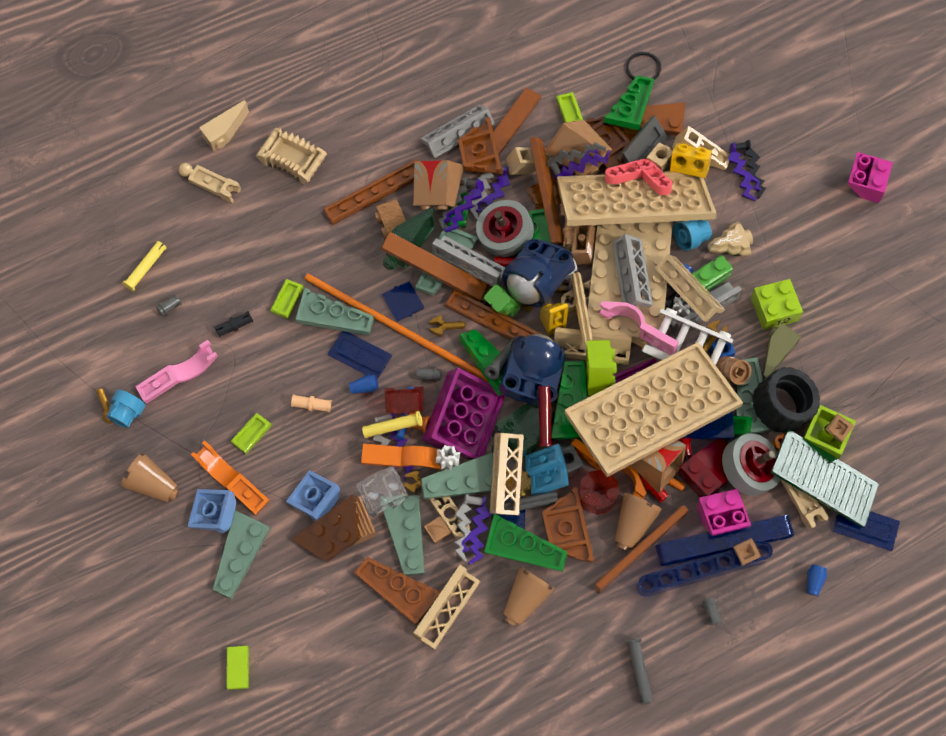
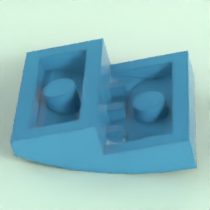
M559 444L525 456L526 473L531 476V494L539 495L569 485L566 463Z

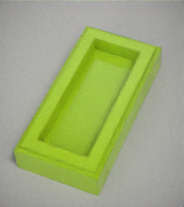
M573 92L556 96L564 123L583 120Z
M286 279L270 310L271 313L289 319L304 288L303 285Z
M256 413L231 440V443L244 454H247L272 425Z
M248 646L227 647L228 690L249 689Z

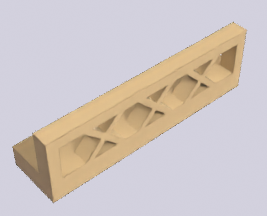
M667 254L655 267L660 275L704 322H707L716 312L722 313L725 310L675 256Z
M556 327L554 342L560 347L567 349L565 350V358L586 360V353L578 352V350H584L580 330ZM592 333L593 340H610L611 348L615 349V360H612L613 362L629 365L632 337ZM616 354H623L626 357H617Z
M495 434L490 513L519 515L524 435ZM508 438L518 439L517 448L514 451H511L508 447ZM511 457L516 461V468L512 471L507 467V461ZM510 477L515 482V487L511 491L505 487V482ZM509 497L514 502L513 511L504 510V501Z
M459 565L414 631V636L435 650L480 584V580L467 573V569ZM464 577L474 583L471 589L461 591L460 583ZM460 595V605L450 608V598ZM449 612L450 620L448 623L439 625L437 619L439 614ZM437 629L438 638L434 643L424 637L429 630Z

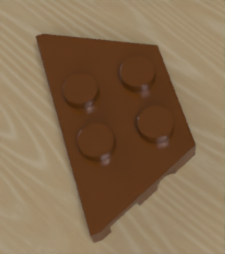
M605 116L598 119H586L588 125L612 149L607 164L602 163L601 165L606 170L618 166L623 159L621 153L630 143L629 139L617 125L604 123Z
M352 494L292 538L293 541L326 562L331 561L360 540V530L358 529L359 517L356 513L355 503L357 502L356 495Z

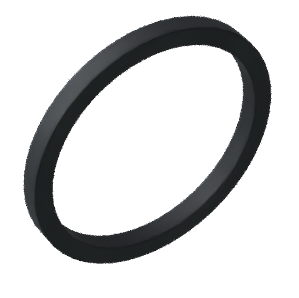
M637 52L629 57L626 63V71L631 79L634 80L636 77L631 74L629 63L633 58L640 55L649 56L657 62L658 72L652 78L656 79L660 75L661 63L652 53Z

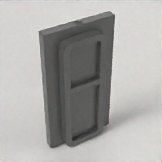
M652 116L621 153L625 163L647 159V156L659 142L663 144L668 138L656 116Z

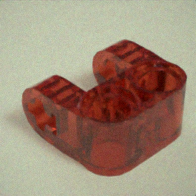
M424 386L395 390V387L385 388V409L387 413H416V411L421 412L423 410Z

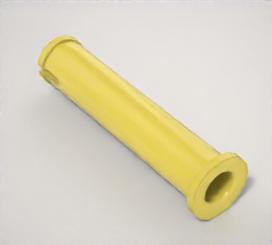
M157 241L128 279L122 282L127 289L135 291L136 285L163 251L166 250L165 245L161 246L163 243Z
M416 411L415 414L363 426L362 430L364 437L368 438L416 425L422 426L423 423L420 412Z

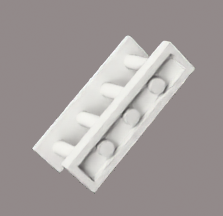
M666 308V310H660V314L665 317L659 331L666 334L672 319L683 323L676 338L678 341L677 352H679L690 327L701 331L696 343L699 342L702 347L708 334L719 339L710 358L715 365L726 342L733 343L729 333L712 331L677 316V311ZM645 344L642 351L660 360L670 356L651 344L650 346Z

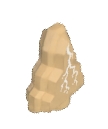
M736 222L731 224L729 229L723 231L721 237L714 238L707 245V248L712 253L720 254L727 252L731 255L748 256L751 255L750 245L753 244L752 233L749 229L744 230L741 223Z

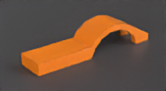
M575 438L571 445H573L579 457L601 473H604L586 445ZM631 465L620 470L626 473L633 481V495L644 499L646 491L637 471Z
M204 440L202 442L204 447L197 454L193 452L191 456L227 490L232 491L241 503L253 514L257 515L270 500L241 473L226 463Z
M363 444L362 465L398 468L421 466L438 471L446 470L444 468L441 469L440 463H436L438 450L436 448Z

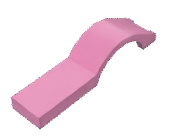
M601 302L600 307L603 309L599 312V315L610 319L614 316H627L633 319L639 326V338L670 356L677 352L678 341L645 323L642 312L634 305L625 302Z
M206 340L200 344L197 353L187 361L173 366L168 365L135 386L143 401L147 404L178 383L186 382L203 373L218 357L217 353H213L211 350L210 341Z

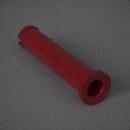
M538 386L540 443H538V446H554L551 438V386Z

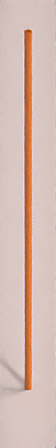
M308 273L305 276V280L352 307L374 316V319L488 382L477 367ZM527 404V405H529L530 407H532V408H534V409H536V410L539 411V407H538V406H533V405ZM551 409V418L554 419L555 411ZM672 478L668 483L680 491H683L686 486L675 478Z

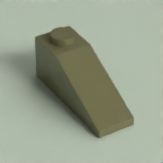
M784 323L779 328L775 326L769 334L771 338L766 350L762 371L763 380L779 367L801 338L799 334Z

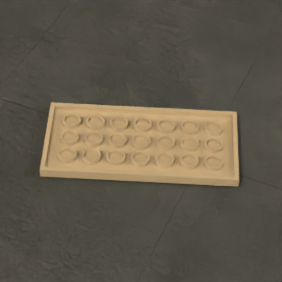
M663 172L672 181V191L668 195L656 193L642 177L614 185L605 182V174L557 177V186L567 226L716 219V210L702 177L676 172Z
M673 221L597 225L588 303L591 333L630 336L632 340L644 341L639 338V326L633 319L621 315L606 319L599 315V312L603 309L600 307L602 301L622 302L612 242L624 234L640 238L642 241L653 306L650 308L641 305L635 307L642 312L645 323L659 330L664 319V315L660 314V310H665L667 281L655 267L667 254L670 255ZM640 292L641 299L645 300L644 295Z
M699 342L565 409L564 414L606 477L732 412L741 407L743 402Z

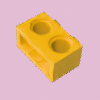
M676 143L672 152L670 171L706 178L710 168L712 150Z

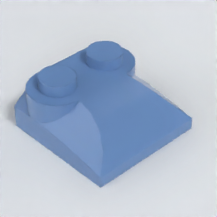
M309 470L286 502L316 521L335 505L340 497V487Z
M197 489L187 527L215 530L218 533L226 532L231 526L236 507L234 493L230 490Z

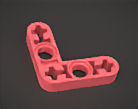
M640 159L618 165L605 171V182L608 184H619L642 177L660 195H668L672 191V181L648 159Z

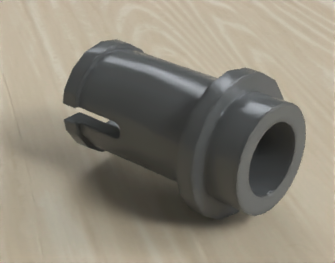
M174 294L163 303L159 302L156 309L161 316H167L168 312L182 303Z
M418 367L417 380L440 381L441 369L437 367L435 369Z
M714 598L702 601V608H705L709 625L722 622L716 605L718 602Z

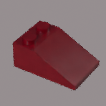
M721 436L693 455L680 466L677 473L700 498L715 494L729 482L722 464L723 452L728 443Z

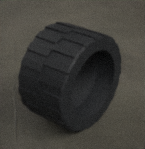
M783 367L774 371L757 385L758 387L755 388L752 397L753 408L760 421L769 429L786 433L788 429L792 432L812 419L820 408L819 390L814 381L806 373L793 367ZM776 388L783 389L793 398L796 405V413L787 410L779 402Z

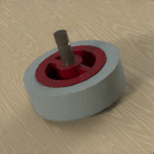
M501 200L490 204L481 212L477 220L476 232L483 247L490 254L509 257L520 253L525 247V243L532 239L534 225L528 211L522 204L513 200Z
M749 433L742 435L730 442L724 449L722 464L725 475L739 492L749 496L760 495L774 488L780 481V478L770 473L778 452L767 439L758 434Z

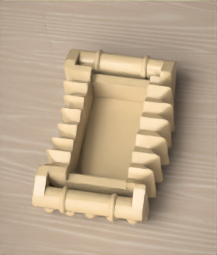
M275 128L264 145L260 147L256 157L265 166L271 164L273 168L276 165L277 169L281 167L282 171L286 168L287 173L290 172L291 176L294 175V178L299 177L300 183L305 184L313 177L327 153L319 147L315 149V145H310V141L305 143L304 138L299 140L298 135L294 137L293 132L288 136L287 131L282 134L280 128Z

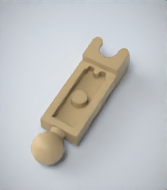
M182 163L178 168L181 176H189V183L209 191L229 203L234 202L230 192L235 191L239 193L241 191L238 182L222 177L199 165L193 170L189 163Z
M781 480L800 513V518L806 528L811 529L816 526L814 516L819 521L828 520L826 512L817 500Z

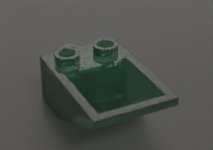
M430 207L396 226L392 233L421 248L435 227L434 209ZM386 253L387 256L383 260V265L387 270H394L397 265L405 269L408 267L409 264Z
M526 403L498 422L491 436L495 438L497 433L524 435L522 459H524L526 455L531 454L539 447V407ZM551 409V434H552V428H553L554 417H555V412H554L552 409ZM508 438V447L511 451L517 448L518 439ZM494 443L491 446L492 454L494 453Z

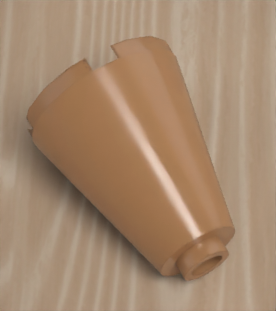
M144 453L139 454L127 470L128 478L123 477L120 484L124 489L164 502L173 501L179 493L177 490L178 485Z
M624 493L615 536V542L618 543L617 547L626 551L629 548L634 549L662 509L655 504L651 506L650 503L642 498Z
M520 567L503 612L506 616L504 620L513 626L516 623L521 625L555 590L552 586L548 589V583L528 570L523 573L525 570L523 567Z

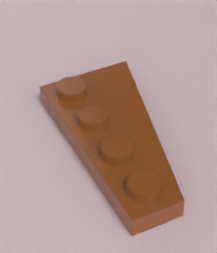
M369 557L354 572L415 625L429 611L441 593Z

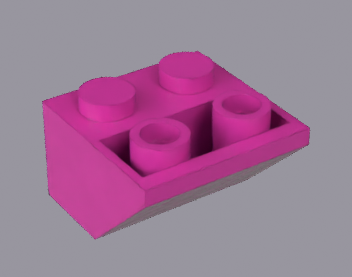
M857 152L848 185L860 198L879 203L885 193L893 162Z
M738 489L699 498L696 509L703 527L711 536L751 526Z

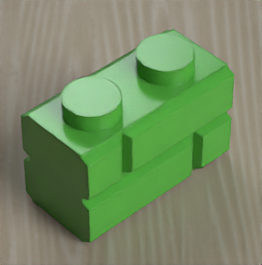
M721 255L715 261H711L692 273V275L710 291L730 278L733 268L724 256Z
M494 285L484 297L497 312L508 317L515 316L520 310L521 303L516 301L506 288L499 285Z

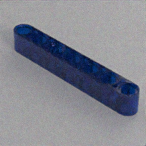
M783 515L752 522L750 527L711 536L707 532L657 544L655 548L660 566H669L734 551L733 546L750 538L758 546L788 539L795 534L789 515Z
M765 541L755 543L757 549H763L767 556H761L743 566L733 549L649 573L639 579L636 587L637 592L643 597H649L757 566L768 561L773 553V548L771 544ZM719 560L727 561L728 567L720 566ZM700 566H707L709 573H703L700 570ZM687 571L690 574V578H683L680 572ZM666 576L670 578L671 583L664 584L661 581V577ZM649 582L652 589L645 590L641 583Z

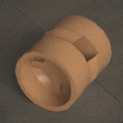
M723 356L717 361L716 367L728 382L741 385L750 378L751 367L747 361L731 356Z

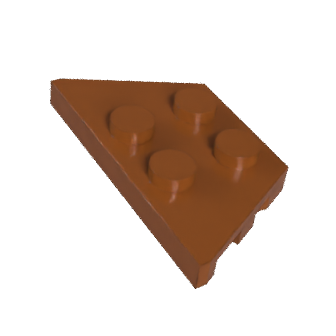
M488 117L479 128L475 126L469 133L464 134L458 139L465 171L503 173L490 117Z
M574 487L571 492L558 499L554 505L549 506L542 512L547 540L567 551V557L594 563L578 489Z

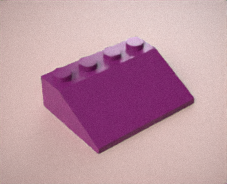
M458 367L448 371L422 441L441 450L444 445L455 446L456 452H460L461 457L470 460L484 456L505 395L498 396L489 383Z

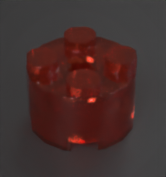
M602 470L587 473L582 478L578 491L581 506L584 510H588L596 515L605 514L612 510L619 494V486L613 475L606 477ZM595 490L601 491L602 494L599 495V493L595 492Z

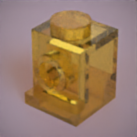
M521 471L520 495L525 496L526 489L530 490L531 478H528V472ZM511 477L505 482V487L509 491L515 487V482Z

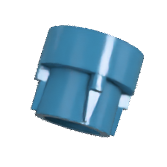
M707 220L677 221L673 226L675 242L683 251L698 248L702 242L709 240L712 235L711 226Z
M117 389L110 400L112 404L106 417L113 423L128 429L134 418L140 417L146 404L136 396Z

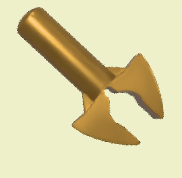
M442 315L433 318L429 322L430 325L437 324L440 326L439 328H430V332L439 337H443L445 330L464 329L466 327L464 321L445 322L442 320Z
M720 320L710 323L707 328L716 332V327L719 325ZM725 325L723 327V330L721 331L727 333V325ZM709 335L702 347L705 352L715 342L716 337Z
M419 471L410 472L405 475V477L413 478L417 482L413 484L403 483L412 493H415V489L421 487V478L418 476Z

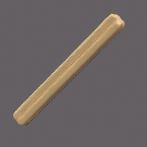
M577 272L571 274V281L583 349L586 353V342L592 341L593 338L581 274Z

